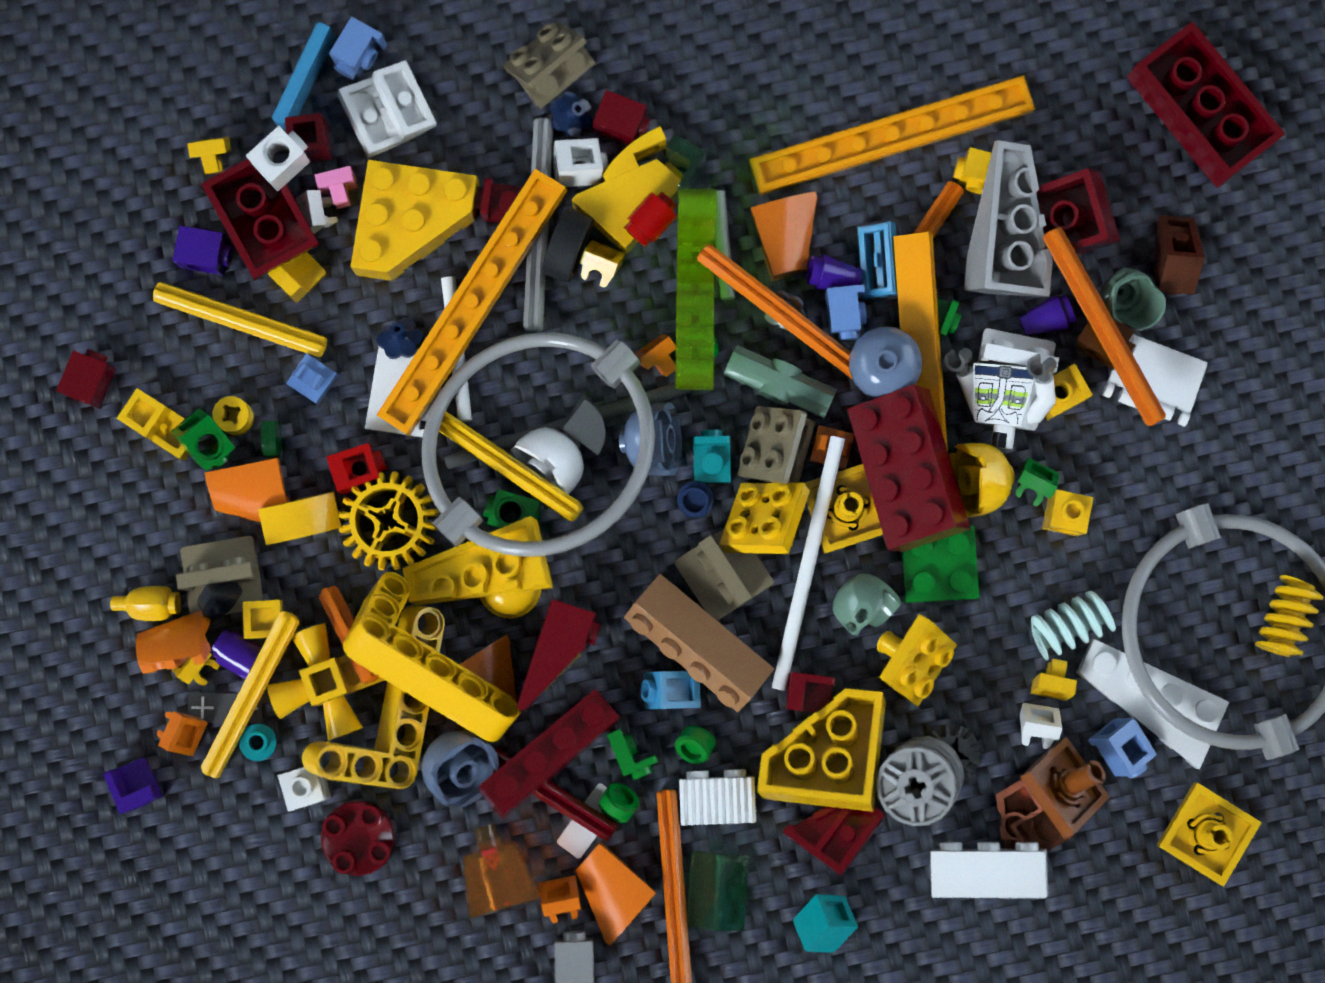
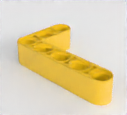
M385 572L365 598L343 642L344 652L353 661L482 739L490 742L498 741L520 714V709H517L518 703L507 693L395 626L410 595L411 588L407 580L395 572Z
M411 605L405 608L400 615L398 627L440 652L445 627L442 613L433 607ZM423 614L426 624L422 631H420L418 620ZM387 681L375 749L314 741L303 752L302 763L304 768L309 773L329 780L405 789L414 782L417 775L429 706L413 696L409 703L405 704V692ZM404 725V737L398 741L397 731ZM328 751L330 754L329 763L325 768L321 769L320 759ZM363 756L364 767L359 773H356V762ZM397 762V774L391 778L390 768Z

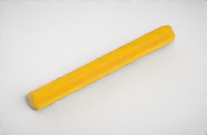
M158 282L153 291V301L316 357H322L326 351L327 338L164 282Z
M447 411L445 412L439 429L440 433L567 520L575 521L583 510L579 501Z
M286 611L279 613L201 765L202 772L205 775L219 778L225 769L299 625L298 617Z

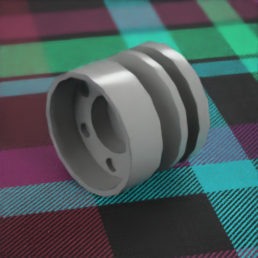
M923 736L913 737L900 744L880 767L876 783L878 798L886 812L899 822L911 826L929 825L943 818L960 795L965 779L963 764L956 751L943 740ZM915 777L918 782H925L926 785L922 791H920L918 786H911L910 783Z

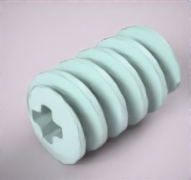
M1093 591L1085 593L1084 601L1078 596L1072 598L1071 607L1065 602L1058 604V614L1050 608L1045 610L1044 619L1038 614L1031 616L1032 635L1039 652L1045 660H1049V648H1052L1057 655L1062 654V642H1065L1072 650L1075 649L1076 636H1079L1085 644L1089 643L1088 631L1090 630L1098 638L1102 637L1103 624H1106L1112 632L1116 631L1114 619L1108 607Z

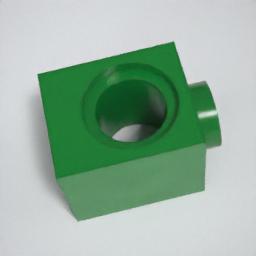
M200 408L170 431L193 460L205 471L211 468L216 469L223 465L229 459V453L235 449V446L210 415ZM211 434V445L205 450H199V440L204 435Z
M497 489L495 497L489 495L483 516L488 518L487 525L489 527L500 529L512 524L504 522L501 517L502 509L506 505L516 504L520 506L521 516L517 520L519 521L529 516L538 520L542 504L540 501Z

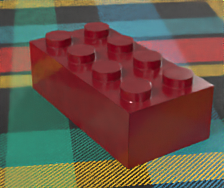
M1193 21L1136 64L1126 77L1216 188H1219L1285 135L1284 131Z
M913 384L847 409L887 550L905 552L971 529L929 389Z

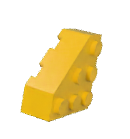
M368 160L350 266L356 276L393 281L420 258H425L443 245L445 240L460 229L463 230L475 221L477 211L475 209L477 188L480 187L477 176Z
M845 688L834 697L832 702L818 713H813L776 746L773 745L766 750L761 758L757 792L762 799L874 812L876 781L878 778L886 707L883 692Z

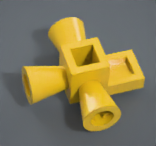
M326 623L294 633L292 640L309 667L299 671L301 679L267 685L269 698L278 718H284L310 701L311 706L323 704L328 741L363 729L362 724L344 696L386 680L379 676L376 681L364 684L361 682L347 655L340 658H331Z

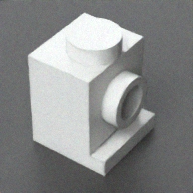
M598 138L558 140L554 143L552 163L555 181L565 187L601 184L602 174L608 168L606 152H600Z

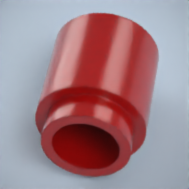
M662 191L657 196L650 192L627 217L629 222L623 228L642 246L646 247L651 241L655 243L678 217L673 211L677 205Z

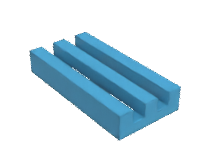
M889 221L858 227L860 268L862 269L861 282L862 285L864 284L865 290L863 299L873 300L876 297L885 298L888 295H898L893 237L897 236L896 223ZM870 233H874V266L876 267L878 289H874Z

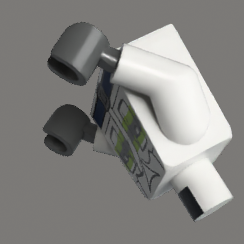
M963 348L959 352L960 360L956 357L953 349L945 355L944 363L949 370L956 372L974 421L987 426H993L991 445L996 448L1013 450L1016 429L1035 431L1038 423L1044 419L1056 403L1053 373L1050 372L1056 368L1057 362L1052 357L1043 361L1042 364L1040 360L1041 355L1037 354L1027 362L1026 367L974 363L973 367L968 366V363L972 360V352L968 348Z

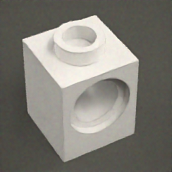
M280 126L274 129L246 155L251 164L277 192L310 163L304 153V150L308 148L304 141L293 130L287 135ZM283 149L290 151L286 161L282 163L273 162V156L277 151Z
M304 767L278 775L288 812L331 798L326 778L309 773Z

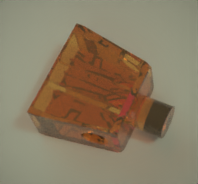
M495 823L473 829L479 850L468 853L463 857L470 918L539 899L540 888L517 840L500 844Z

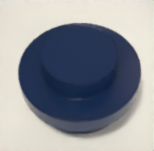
M701 481L687 482L681 487L677 495V504L680 510L685 515L693 518L706 515L714 503V495L711 488Z

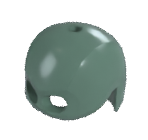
M1126 267L1119 269L1107 279L1099 293L1112 318L1135 330L1143 331L1153 327L1159 322L1165 312L1166 298L1163 293L1153 284L1148 275L1136 269Z
M861 573L853 576L841 586L835 595L832 608L839 622L852 635H858L867 624L874 627L881 626L901 606L900 597L883 580L871 574Z

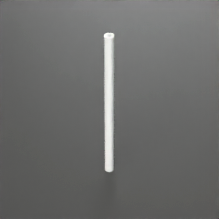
M830 437L773 678L772 688L786 691L844 447V438Z

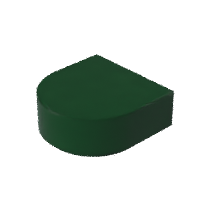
M262 421L261 448L265 458H280L282 422Z

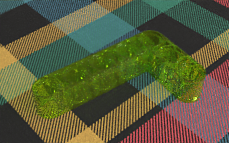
M679 188L675 390H713L714 273L698 262L697 256L705 245L712 244L714 246L716 189Z

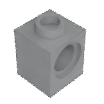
M585 931L563 932V938H556V983H595L594 937H585Z

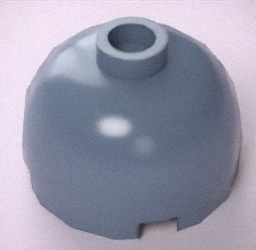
M877 327L865 332L855 342L849 357V371L854 384L864 394L872 398H878L910 385H916L922 373L923 357L917 342L907 332L895 327Z
M652 403L650 405L654 418L655 443L648 475L660 477L675 476L680 467H673L674 459L682 457L680 421L678 416L671 417L668 409L675 408L672 403ZM637 410L627 420L625 431H621L619 434L620 450L622 453H626L633 467H635L640 445V426Z
M467 730L448 731L438 736L427 748L422 761L424 783L432 794L446 806L448 804H456L458 807H465L478 801L482 797L479 792V785L493 774L494 769L497 771L499 768L498 755L486 740Z

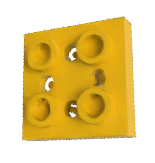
M863 464L837 472L829 509H832L834 514L832 511H828V516L831 519L826 518L820 544L823 554L883 535ZM821 477L804 483L810 490L806 503L811 518ZM838 486H844V487L839 488V491H840V492H846V493H843V494H841V495H838L837 492H836L837 487H838ZM869 500V506L864 508V504H868ZM857 524H858V528H857L856 530H854V531H852V530H850V529L848 528V527L855 528V527L857 526Z
M741 483L719 546L725 553L789 554L810 490L804 483Z
M919 614L904 639L896 636L891 631L884 632L879 638L877 650L891 657L879 678L907 701L919 707L922 700L931 694L934 688V681L941 670L951 662L957 644L931 620Z
M1194 782L1156 846L1224 887L1262 822L1201 784ZM1193 818L1195 820L1190 822V826L1195 828L1190 829L1187 823L1189 819ZM1198 844L1203 848L1196 849L1198 853H1201L1200 855H1196L1194 852V847Z

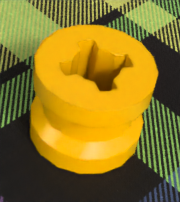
M227 396L220 399L212 411V418L222 431L232 436H240L247 433L254 423L252 408L242 399L235 396Z

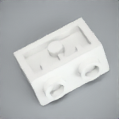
M987 328L983 331L977 363L1026 367L1027 362L1032 357L1040 354L1042 364L1049 357L1056 360V368L1050 372L1055 374L1058 368L1059 357H1054L1056 344L1053 341Z

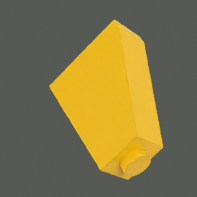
M655 159L576 194L571 200L572 207L575 211L592 217L594 221L593 226L627 255L638 243L623 228L629 222L627 217L650 192L657 196L662 191L674 202L684 191V182L681 180L683 175L671 163L667 162L663 165L658 159Z

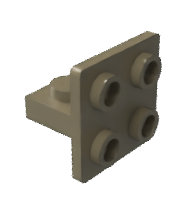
M557 21L541 28L537 33V37L527 46L516 49L503 67L507 73L518 80L533 103L542 109L596 63L584 47L587 43L585 38Z
M757 406L750 422L746 445L740 457L738 476L761 480L767 483H799L816 421L806 418L807 413L801 410Z
M724 529L698 543V546L675 560L674 563L703 609L717 621L774 583L756 553H725L722 550L719 542Z
M244 536L185 546L180 549L183 573L176 574L177 587L179 590H184L187 593L190 614L200 610L197 600L206 584L238 582L243 590L234 607L224 615L243 612V602L264 601L254 537Z

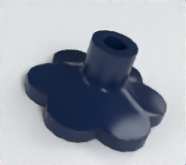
M567 92L561 99H556L551 103L550 110L554 115L552 125L556 130L565 131L569 137L575 138L582 131H586L592 126L593 120L589 114L591 111L590 103L585 99H579L575 93Z
M403 319L400 322L391 320L384 325V332L378 335L377 343L380 348L384 349L385 355L389 359H397L400 356L410 358L416 354L417 346L423 342L424 337L422 332L416 329L415 323L411 319Z

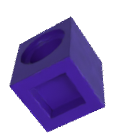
M179 225L172 261L181 269L223 276L225 266L229 267L231 264L233 246L229 244L230 240L223 233Z

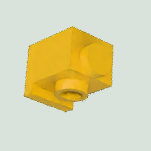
M970 147L964 158L958 157L953 178L959 179L958 184L965 185L967 191L982 194L991 152Z
M1076 364L1053 375L1054 387H1062L1066 397L1064 399L1056 397V403L1045 417L1048 421L1093 396Z

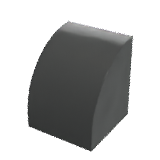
M583 395L562 422V429L599 455L605 442L604 421L595 404Z

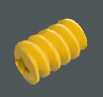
M1280 575V580L1287 586L1275 587L1274 592L1281 599L1271 600L1269 606L1277 613H1267L1264 620L1272 627L1260 628V635L1267 641H1256L1255 645L1280 656L1303 655L1304 652L1295 643L1296 641L1308 642L1309 638L1300 632V629L1313 628L1314 624L1305 618V615L1318 614L1319 610L1311 605L1310 602L1311 600H1323L1324 596L1317 592L1313 585L1303 580Z

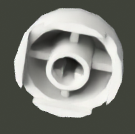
M548 427L532 430L521 437L510 451L511 456L567 494H570L579 483L584 470L583 457L578 449L580 443L566 431L562 433L557 429Z

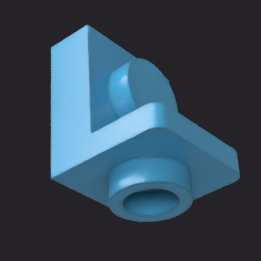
M688 671L644 673V680L641 684V697L644 701L645 709L701 708L700 683L695 681Z

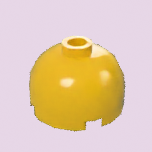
M964 443L956 445L957 452L950 453L949 457L967 517L982 516L994 512L1006 503L1015 480L1012 466L1005 455L990 444Z

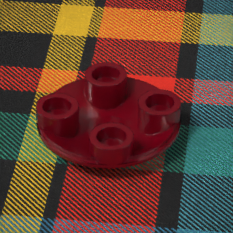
M365 801L344 803L334 809L323 822L321 831L322 850L327 860L338 873L353 876L371 874L380 869L389 860L395 845L393 824L388 815L372 803Z

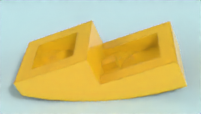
M661 126L642 135L618 154L603 173V182L639 167L637 161L666 149V137Z
M136 388L116 419L178 459L185 461L189 456L188 452L170 432L184 421L185 418Z
M334 491L258 509L266 545L338 529L342 526L338 516L339 511Z

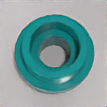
M253 724L245 728L239 739V747L246 758L253 761H262L269 758L275 752L277 737L269 726ZM256 735L261 736L264 741L263 747L259 750L254 749L251 744L252 738Z

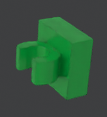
M1027 457L1020 468L1016 496L1020 498L1025 489H1032L1037 493L1034 497L1033 505H1040L1044 496L1051 499L1058 487L1060 473Z

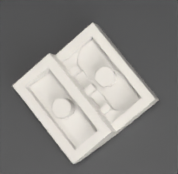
M406 60L374 71L371 78L343 87L337 93L367 158L401 145L432 129L437 124Z

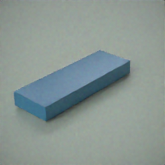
M316 23L272 115V120L276 126H280L285 132V118L299 116L335 40L331 28L323 23Z

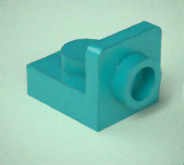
M702 430L701 436L693 438L694 481H701L705 484L731 483V436H723L722 430Z

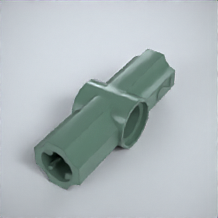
M736 345L724 372V375L757 389L760 395L771 401L786 406L788 404L793 405L822 419L825 418L837 391L832 386L802 374V370L790 363L775 358L770 360L739 345Z

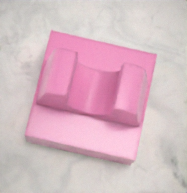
M350 166L315 174L318 190H320L323 196L331 195L336 209L351 206L348 190L358 188L355 173Z

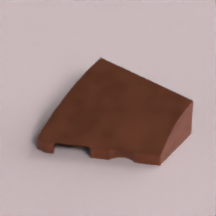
M1022 779L996 794L997 808L1002 818L1000 835L1001 840H1004L1005 849H1015V842H1038V849H1047L1048 852L1074 836L1063 838Z

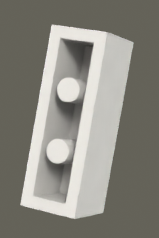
M940 842V849H933L931 851L932 897L1047 898V849H1038V842H1015V849H1000V842H977V849H962V842Z

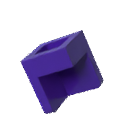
M140 758L118 769L103 773L120 815L134 811L163 797L147 758Z

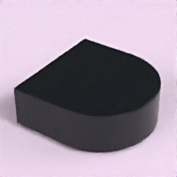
M238 582L206 584L197 600V605L205 617H220L234 607L243 590Z

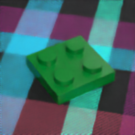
M970 525V530L901 552L904 603L979 599L974 525Z

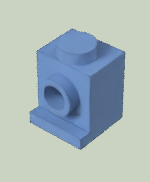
M351 16L329 54L334 64H336L335 70L353 80L355 76L360 77L364 69L368 71L373 66L378 55L376 49L379 48L384 51L387 43L382 33Z
M864 284L827 288L825 292L829 335L831 337H838L839 342L858 340L860 338L861 324H866L867 322L865 303L858 302V299L862 298L865 292Z
M1135 718L1113 719L1088 739L1092 746L1098 748L1114 776L1134 778L1142 774L1148 768L1146 764L1157 755Z

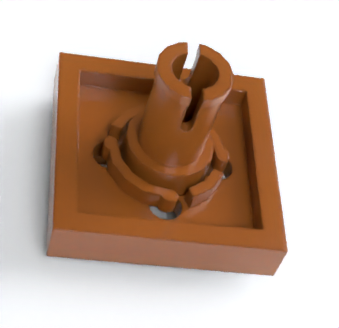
M1067 736L1056 741L1020 776L1064 839L1074 835L1110 798L1101 785L1105 780V771L1102 765L1094 760L1086 764Z

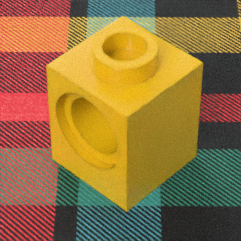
M1055 490L1051 499L1048 498L1042 529L1077 537L1087 534L1094 497Z

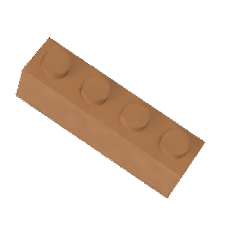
M661 574L656 577L624 616L637 633L649 638L666 657L674 659L688 671L695 681L703 683L717 695L721 703L733 708L737 713L749 702L775 669Z

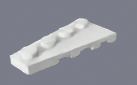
M1091 639L1076 673L1113 703H1116L1129 713L1139 724L1155 734L1170 749H1173L1186 759L1185 761L1191 766L1200 770L1210 744L1203 743L1176 729L1151 706L1134 680L1125 653L1098 640ZM1144 662L1156 688L1176 710L1193 722L1217 731L1229 704L1228 701Z

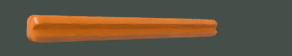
M1061 227L1050 230L1043 236V241L1147 426L1159 423L1166 417V413L1064 230Z
M707 244L701 249L697 256L698 262L852 379L849 371L851 352L712 244Z
M664 789L658 791L656 795L671 983H692L678 794L675 789Z

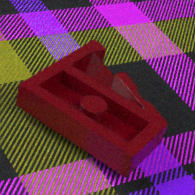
M825 807L813 813V816L794 826L786 827L783 833L842 877L886 816L876 807H874V812Z

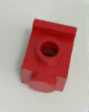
M369 443L326 456L336 490L342 495L352 491V487H365L364 484L366 482L377 483V479L380 478L379 472L387 470L381 450L374 451ZM358 463H365L367 467L366 472L360 476L356 475L354 467Z

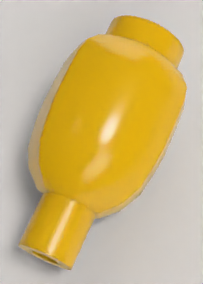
M144 586L131 590L127 596H112L110 606L112 611H126L130 617L136 620L163 621L167 620L172 614L180 613L181 596L179 592H172L167 586Z

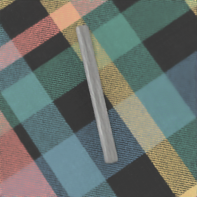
M536 118L534 120L531 174L534 169H537L550 178L553 146L552 119ZM549 220L527 253L523 327L525 331L540 332L543 330L546 275L543 274L542 268L547 252Z

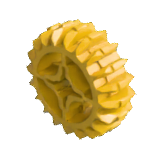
M393 471L391 473L389 482H386L384 473L379 472L378 484L374 485L371 482H366L364 485L367 489L364 491L359 487H352L351 490L358 496L355 501L347 497L343 499V503L352 508L350 512H339V518L349 520L350 523L340 526L339 532L352 534V536L343 541L345 547L358 545L352 553L354 558L358 559L367 553L364 565L371 567L376 558H378V569L385 571L388 560H391L393 569L397 571L401 569L400 558L404 557L405 562L411 566L415 561L410 553L415 551L421 557L427 554L419 545L422 541L429 545L434 544L435 540L427 536L426 531H438L433 523L428 522V518L436 517L439 513L437 509L426 510L425 507L433 502L430 495L419 498L425 490L423 484L420 483L411 490L410 488L413 484L411 476L407 475L403 482L399 484L400 477L398 472ZM384 492H396L394 498H391L388 504L382 508L367 505L376 495ZM407 496L412 500L417 510V528L407 524L403 519L402 513L405 507L403 504ZM389 512H394L393 518L405 529L396 526L391 528L389 526V530L385 531V524L379 518L373 516V514L376 513L380 516L386 514L389 516ZM361 514L370 518L375 526L372 536L374 539L371 545L365 541L361 533ZM395 534H402L412 538L399 549L381 551L383 545L387 544L388 540Z

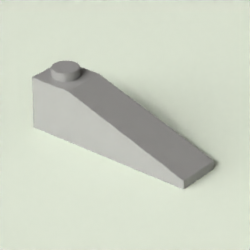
M1000 140L994 141L967 253L964 291L995 295L1050 297L1053 257L1043 241V227L1046 226L1044 214H1040L1036 194L1039 190L1031 145Z

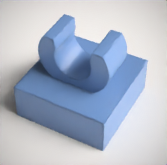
M306 353L286 384L319 405L339 375Z

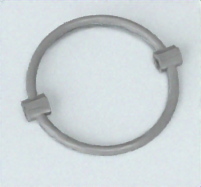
M538 332L519 335L495 343L465 362L449 378L437 395L430 409L423 432L421 452L424 479L430 496L441 513L433 522L434 526L456 547L467 538L477 545L502 554L537 557L561 553L581 546L605 532L618 521L632 505L646 481L652 463L655 443L654 418L651 405L643 386L633 373V370L640 364V361L630 348L617 339L606 349L583 337L565 333ZM536 347H558L581 352L596 359L591 364V367L609 387L615 389L621 382L624 384L637 410L640 426V445L637 461L626 487L615 502L597 519L583 528L562 537L543 541H515L497 537L481 530L478 526L483 522V519L460 497L452 503L442 486L438 474L436 460L437 437L442 419L450 402L459 389L477 371L507 354Z
M1208 503L1175 514L1180 526L1162 537L1146 553L1138 564L1125 595L1122 612V639L1127 662L1135 682L1151 706L1167 722L1186 735L1203 743L1234 750L1262 748L1266 760L1285 756L1299 750L1295 736L1308 729L1325 713V685L1307 710L1291 722H1289L1286 714L1272 717L1253 724L1256 734L1250 735L1221 733L1203 727L1176 710L1163 697L1149 676L1139 649L1137 636L1138 606L1148 577L1167 552L1184 540L1188 549L1220 539L1221 536L1218 529L1253 531L1280 542L1297 554L1309 566L1325 591L1324 561L1297 535L1267 520L1239 514L1212 515Z

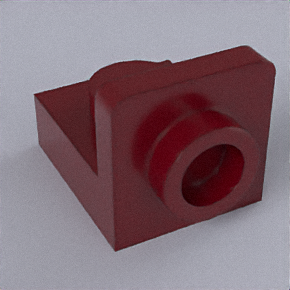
M485 178L484 188H477L475 209H480L483 221L500 223L523 187L496 184L493 179Z

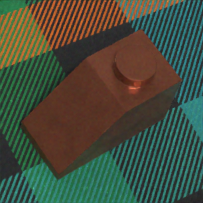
M1159 215L1154 261L1157 288L1161 292L1171 295H1195L1205 259L1195 218Z

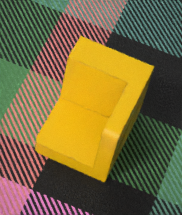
M305 252L267 274L298 303L326 276V271L308 252Z

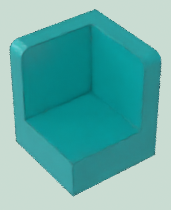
M816 894L793 919L805 952H835L858 928L847 899L843 895Z

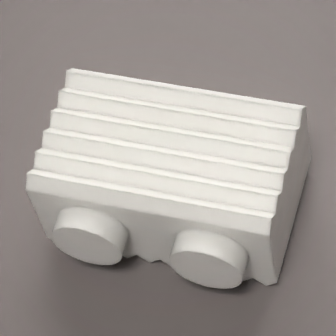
M746 769L724 770V777L710 778L709 771L707 770L686 771L687 778L679 779L681 825L756 823L754 776H746Z

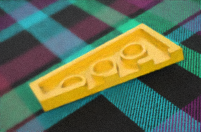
M532 516L489 533L508 540L542 541L538 520ZM472 541L402 568L404 578L411 588L408 597L409 602L415 605L553 588L546 555L537 557L506 555L484 548Z

